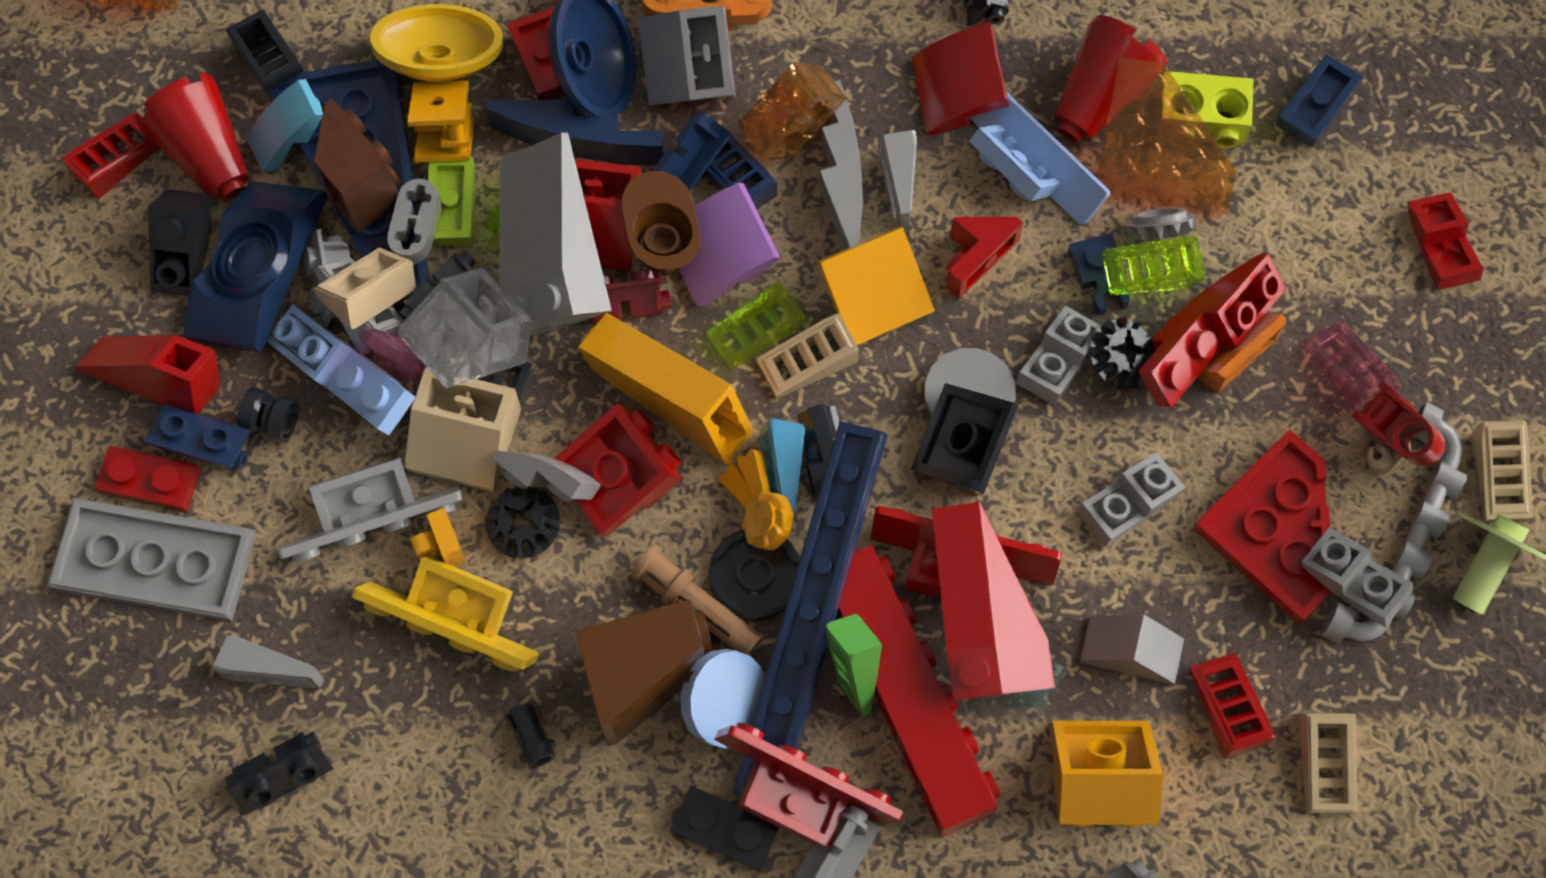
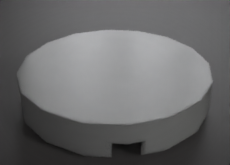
M959 348L942 355L931 366L924 383V405L930 417H932L945 383L1013 403L1016 399L1015 380L1008 366L995 354L979 348Z

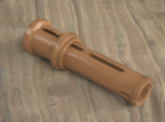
M655 544L649 548L635 565L630 578L635 582L642 580L662 596L661 602L666 606L690 599L694 614L704 612L709 632L734 651L751 656L762 642L764 636L694 583L696 578L693 576V572L689 569L682 571L662 555V548Z

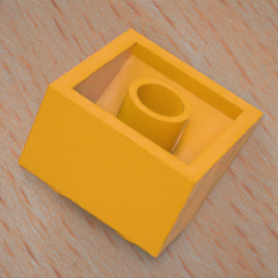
M1052 720L1054 793L1059 825H1073L1076 827H1089L1091 825H1123L1126 827L1159 825L1163 772L1149 721Z

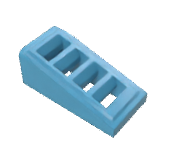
M771 418L761 428L759 436L770 492L786 496L793 509V513H795L805 427L804 424Z

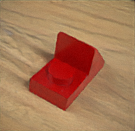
M1018 217L953 218L950 237L964 249L956 253L947 265L946 289L956 298L960 299L1019 242L1023 222Z

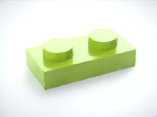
M473 157L465 161L429 162L428 181L435 185L441 200V212L432 246L473 245L476 167Z

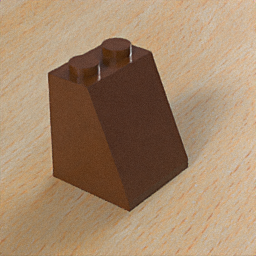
M690 599L575 631L599 723L608 746L619 743L682 691L684 682L689 683L690 676L693 674L690 669L695 662L710 651H713L704 612L694 614Z

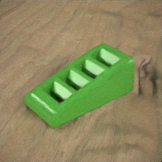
M855 613L827 623L826 634L838 686L861 716L864 717L871 714L882 644L861 617Z

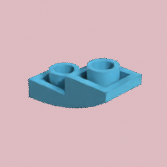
M306 79L297 80L283 91L258 117L245 137L262 172L278 170L292 144L309 142L323 116L321 104L314 96Z

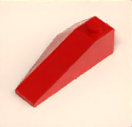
M974 502L932 508L953 701L1055 688L1048 638L981 503Z

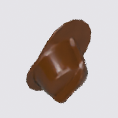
M648 171L637 175L627 184L622 195V214L628 242L635 257L644 266L661 271L663 275H669L672 270L685 267L697 257L701 248V232L694 202L688 187L676 176L664 171Z

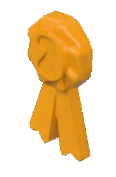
M750 449L746 456H737L738 464L729 462L726 473L721 474L718 479L745 507L746 514L741 527L745 530L748 544L759 549L772 551L789 537L794 513L786 496L770 492L763 452Z

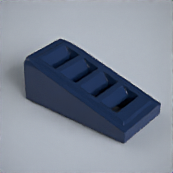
M733 136L725 144L728 150L717 156L704 172L719 192L736 183L745 184L753 179L756 183L747 188V191L756 209L778 195L777 181ZM733 156L737 160L722 171L717 168ZM744 168L746 170L745 173L732 182L728 179V177L740 169Z

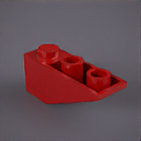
M177 335L101 337L76 366V370L80 373L156 403L169 405L196 414L203 410L221 387L215 350Z

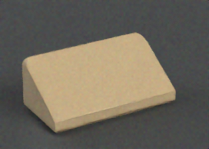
M379 247L314 288V292L344 325L350 329H356L415 290L413 262Z

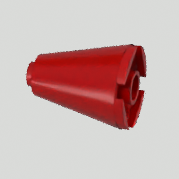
M1097 15L1088 24L1054 115L1055 121L1059 124L1056 128L1057 131L1074 143H1079L1081 139L1091 141L1163 72L1168 62L1165 54L1153 41L1148 38L1144 45L1132 36L1136 31L1135 28L1113 17Z
M206 73L199 74L203 81L192 84L187 77L178 79L160 89L143 103L148 111L143 117L137 112L135 115L136 123L140 130L205 194H211L212 200L222 199L223 202L231 201L242 190L246 189L244 184L249 180V174L218 85L214 78Z

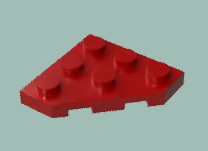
M1289 429L1195 523L1193 529L1297 624L1301 625L1332 593V591L1302 567L1303 559L1331 526L1329 505H1326L1325 480L1327 476L1325 460Z

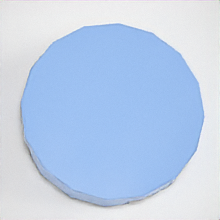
M722 649L710 651L698 659L690 669L693 674L690 676L689 683L684 682L681 691V714L688 731L695 738H699L709 745L728 748L714 740L717 731L730 725L736 726V723L752 726L765 676L761 666L751 656L734 650Z

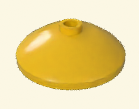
M426 4L400 9L383 17L372 28L370 46L376 59L390 70L417 80L442 82L473 75L489 66L502 51L503 34L500 26L492 18L474 9L447 4Z

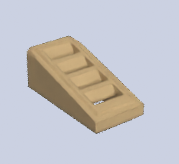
M837 313L756 358V362L777 400L857 363L859 350L841 315ZM832 336L840 348L836 352H833L827 341ZM815 344L824 358L818 362L809 348ZM797 352L800 353L807 366L803 371H800L792 356ZM780 360H783L791 375V378L785 381L775 365Z
M1526 421L1480 423L1472 432L1471 438L1483 522H1494L1498 514L1512 521H1531L1533 519L1529 437ZM1509 442L1510 445L1492 446V443ZM1493 459H1512L1513 465H1493ZM1494 478H1515V484L1494 485ZM1517 496L1518 503L1495 504V497Z
M1299 713V737L1306 812L1358 813L1356 714ZM1318 728H1338V738H1318ZM1318 748H1339L1340 758H1318ZM1319 768H1341L1342 778H1319ZM1319 788H1343L1344 798H1319Z

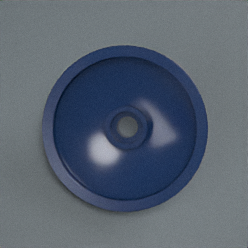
M558 0L549 22L548 50L551 66L561 90L569 101L587 116L619 114L625 109L632 97L637 72L632 34L621 9L614 0Z

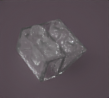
M478 268L443 278L400 325L398 335L446 388L525 364L527 362L532 318L483 268Z

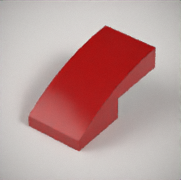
M1448 192L1408 201L1407 209L1410 221L1437 290L1481 281L1484 268L1466 237L1469 223L1453 194Z

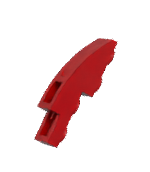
M1268 253L1257 255L1217 280L1184 306L1151 339L1156 351L1138 372L1157 406L1172 408L1222 347L1237 348L1286 290Z

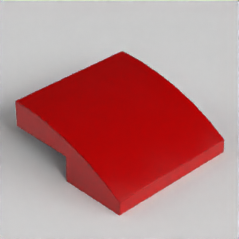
M990 21L947 36L911 57L927 136L970 126L969 117L1009 106L994 30Z

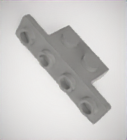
M400 456L310 485L309 490L323 530L283 543L278 547L277 553L280 559L291 556L293 562L297 563L321 554L320 546L337 541L339 548L365 540L364 532L381 526L384 533L404 528L411 524L409 517L423 512H428L429 514L445 508L447 513L456 510L454 502L462 500L460 486L415 500Z

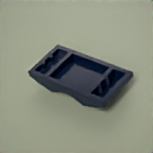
M252 181L246 186V189L236 196L221 215L219 242L211 263L192 280L185 314L183 337L196 343L256 353L262 352L328 198V194L324 190Z

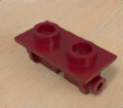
M656 270L631 272V281L613 284L612 275L603 276L612 311L607 313L617 319L623 318L621 301L630 302L632 317L663 314V309L671 308L669 290L660 291L659 283L668 282L667 276L658 277ZM606 313L590 318L588 320H591V324H595L596 322H599Z

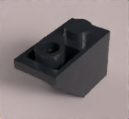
M167 189L148 205L150 291L189 296L192 280L202 272L211 237V194Z

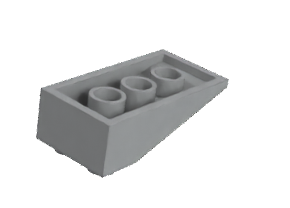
M568 132L559 133L500 160L499 294L510 338L552 333L612 311Z

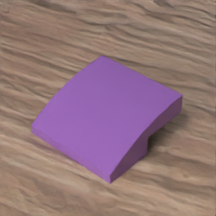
M736 183L695 206L701 232V248L697 257L687 266L679 268V271L696 306L706 307L736 283H750L780 259L744 183Z

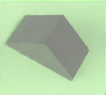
M1144 614L1090 616L1080 663L1174 686L1184 638Z

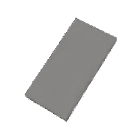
M73 498L46 586L50 590L232 622L256 538V532L249 528Z

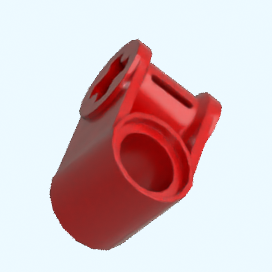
M1382 380L1378 385L1380 391L1361 412L1355 411L1351 417L1378 440L1386 443L1411 463L1417 466L1434 464L1444 453V436L1434 425L1414 410L1416 407ZM1427 431L1428 440L1425 447L1420 451L1410 452L1409 441L1411 437L1417 432Z

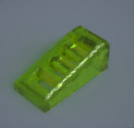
M1197 236L1178 237L1109 248L1102 251L1110 295L1191 288L1206 278L1204 261ZM1160 256H1164L1168 275L1163 273ZM1141 258L1146 259L1149 278H1145ZM1122 259L1129 260L1132 281H1127Z
M777 280L708 331L706 335L733 371L809 322V319L781 281ZM777 302L780 303L788 314L782 320H780L771 307ZM764 312L773 325L767 331L756 318V315ZM747 321L758 335V338L752 342L740 327V325ZM731 331L744 347L737 353L724 336Z

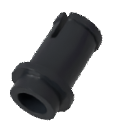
M532 703L516 706L505 715V720L509 723L522 751L519 754L521 762H527L529 768L534 769L549 763L556 757L553 750L556 747V743L553 739H548Z

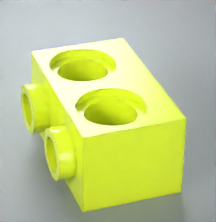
M1164 71L1158 91L1156 138L1167 139L1169 142L1177 145H1185L1194 141L1212 143L1213 146L1222 149L1233 148L1237 145L1244 146L1252 127L1254 79ZM1174 108H1183L1190 114L1178 113ZM1218 112L1230 113L1234 118L1223 117Z

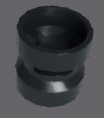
M251 387L241 401L237 416V426L250 429V434L255 435L258 432H263L271 440L286 443L291 438L300 412L299 401L283 395L279 398H273L268 391Z

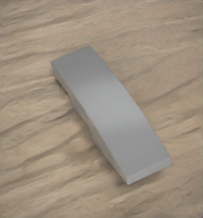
M838 80L823 85V107L831 125L822 127L821 148L829 168L820 171V192L842 248L845 250L860 243L863 194L861 159L854 121L841 81Z

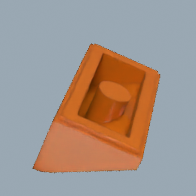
M1265 314L1237 348L1222 347L1198 378L1214 393H1219L1279 338L1287 318L1282 314Z

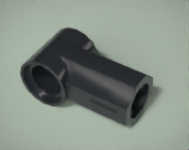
M816 405L797 414L798 423L804 424L805 427L804 447L808 458L806 468L815 501H817L840 421L835 405Z

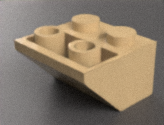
M425 367L415 396L416 398L411 408L405 470L494 493L503 467L492 458L497 451L508 452L521 412V406L515 389Z

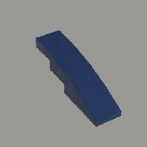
M486 100L485 109L491 129L530 145H535L559 133L568 132L574 157L616 164L656 166L665 154L662 131H620L618 115H577L576 107L569 100Z

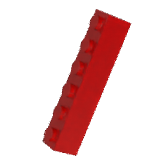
M870 545L854 553L837 612V618L841 619L856 613L882 644L874 697L940 837L943 838L994 815L998 807L996 799L1000 798L1001 795L990 771L987 770L982 773L974 755L979 753V749L968 726L960 728L953 711L958 709L956 700L953 701V694L947 683L940 685L932 668L937 666V662L930 645L926 640L919 642L912 625L916 624V618L908 600L905 597L899 600L891 585L896 582V577L886 556L878 558L873 545Z

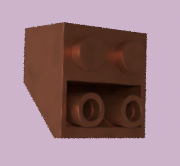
M331 99L324 105L314 162L332 203L353 228L360 233L395 208L398 196L396 186L401 182L389 165L393 161L384 146L377 139L370 143L363 135L366 131L363 123L353 110L349 108L344 112Z

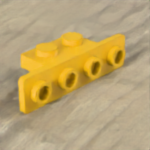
M431 556L421 558L408 597L374 582L364 583L353 590L351 597L363 602V607L368 612L384 617H389L392 614L406 620V626L409 629L421 634H439L450 639L449 645L457 650L466 653L479 651L493 657L492 663L504 670L517 672L519 669L524 670L536 663L539 652L498 635L513 591Z

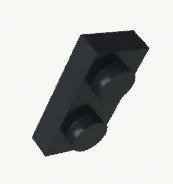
M691 785L670 829L671 833L759 872L762 871L780 830L779 827L737 807V805Z

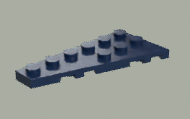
M378 59L304 72L269 91L271 97L275 100L297 80L306 79L314 96L321 104L322 112L324 111L325 103L331 99L344 112L350 108L363 123L366 129L363 135L369 142L372 143L377 139L384 146L393 161L389 165L401 182L396 186L398 193L405 183L414 179L398 76L396 72L387 68ZM321 118L309 142L298 143L322 188L328 194L314 162ZM328 194L331 204L362 258L379 247L392 252L387 242L394 209L358 233L332 203ZM411 201L415 215H418V201ZM411 228L409 239L401 241L404 249H409L411 243H418L414 228ZM426 258L422 262L413 265L416 283L413 292L426 281L431 285ZM411 292L401 300L397 301L393 305L402 304V302L405 299H407L413 292Z

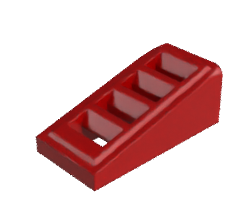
M132 113L79 145L61 159L70 174L97 200L159 149L138 127L135 120L136 113ZM135 130L145 140L137 144L128 134ZM121 141L129 150L122 153L115 145ZM108 152L115 159L107 162L102 156ZM93 163L100 167L94 172L89 169Z
M1236 653L1189 668L1224 759L1272 743L1276 737ZM1230 670L1232 675L1230 679L1210 685L1206 676ZM1237 688L1239 695L1217 701L1216 693ZM1244 705L1245 713L1229 718L1225 717L1224 710ZM1248 722L1251 723L1253 730L1234 736L1231 730L1232 727Z

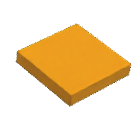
M898 226L817 261L835 310L841 315L856 345L935 312L903 227Z

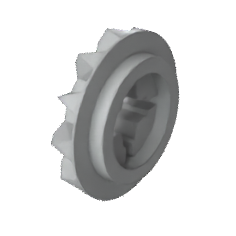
M1178 207L1137 212L1131 215L1132 219L1123 223L1124 235L1134 240L1144 239L1145 241L1151 239L1161 240L1169 237L1175 238L1178 235H1186L1197 227L1196 214L1187 213L1185 208Z

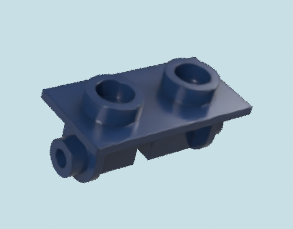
M701 109L696 116L690 115V120L675 139L679 144L673 151L668 148L656 166L649 170L664 171L678 177L688 187L689 192L733 135Z
M164 404L144 443L160 448L162 451L174 452L233 471L235 468L243 469L247 462L248 453L241 449L250 434V429Z

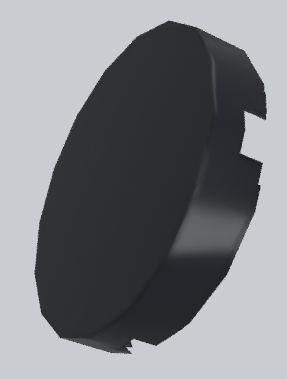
M740 529L724 538L712 554L708 571L711 592L717 601L740 619L752 622L772 619L785 611L800 556L792 543L787 539L772 551L756 548L748 544L745 530Z

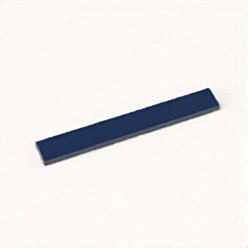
M839 421L752 723V727L764 734L762 740L778 748L779 745H787L799 749L829 644L826 625L829 622L835 621L888 437L885 432ZM745 755L742 757L732 794L738 796L742 795L756 762Z

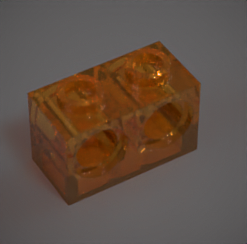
M793 62L737 125L761 157L790 159L847 98L823 66Z

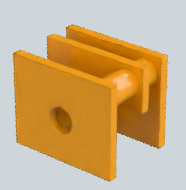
M468 80L413 82L408 127L414 126L415 132H418L414 154L415 163L470 160L474 116H472V103H467ZM434 101H442L443 103L434 104Z

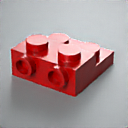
M620 404L614 405L554 458L579 469L601 484L592 500H574L602 536L608 537L640 508L652 507L683 480V477L677 471V468L682 464L680 458L666 443L660 446L650 434L655 429L653 422L638 407L632 410Z

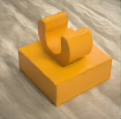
M445 508L426 514L432 531L423 532L410 538L419 560L421 561V558L425 556L437 559L442 555L445 563L454 567L467 563Z

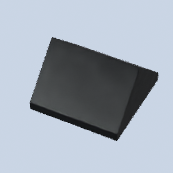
M945 383L911 470L976 496L983 495L1019 405Z

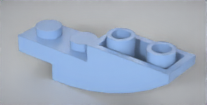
M293 304L267 339L270 345L308 376L328 388L374 427L387 435H390L416 398L391 375Z

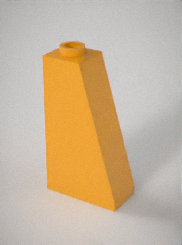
M608 313L604 315L596 326L586 333L584 340L578 346L591 370L724 465L731 461L754 432L730 383Z

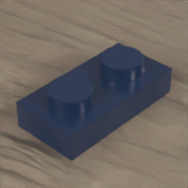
M1325 54L1278 116L1275 125L1313 148L1359 87L1363 76Z

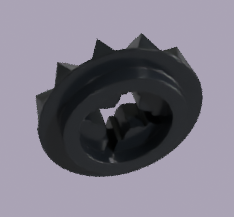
M1126 316L1107 320L1096 329L1090 341V358L1096 372L1103 380L1117 388L1135 389L1144 385L1145 383L1138 371L1156 351L1151 342L1155 335H1148L1142 328V322L1133 323L1128 321ZM1125 342L1129 350L1138 353L1128 362L1125 354L1113 350L1118 349Z
M529 486L527 489L520 487L511 489L506 487L504 493L497 499H491L487 516L484 517L487 536L492 545L504 555L513 558H530L541 554L555 541L560 528V515L556 503L544 490L540 491ZM531 509L529 517L537 531L532 527L528 528L523 525L518 530L512 531L515 524L508 511L513 514L516 512L522 515Z

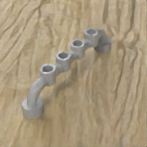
M1424 402L1417 412L1442 433L1445 440V450L1429 477L1425 496L1412 516L1411 528L1406 540L1399 548L1393 560L1392 572L1408 581L1411 576L1420 580L1426 573L1433 557L1432 554L1423 550L1428 536L1438 539L1443 533L1450 518V514L1440 510L1445 496L1455 499L1462 490L1467 478L1465 473L1457 470L1462 455V445L1459 436L1453 427L1441 420L1444 410L1428 402ZM1420 431L1412 436L1427 443V431ZM1411 594L1394 616L1395 618L1402 621L1407 616L1414 603L1415 595ZM1337 601L1331 607L1322 624L1320 636L1336 644H1340L1345 637L1355 641L1374 640L1384 634L1392 620L1386 628L1372 619L1362 623L1354 621L1356 610Z

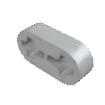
M413 179L401 187L388 231L387 242L392 253L411 260L413 265L422 262L428 257L441 212V200L438 191L430 181ZM420 195H426L428 202H423L420 205L418 215H415L411 201H418ZM411 228H414L418 243H411L409 249H404L401 241H407Z

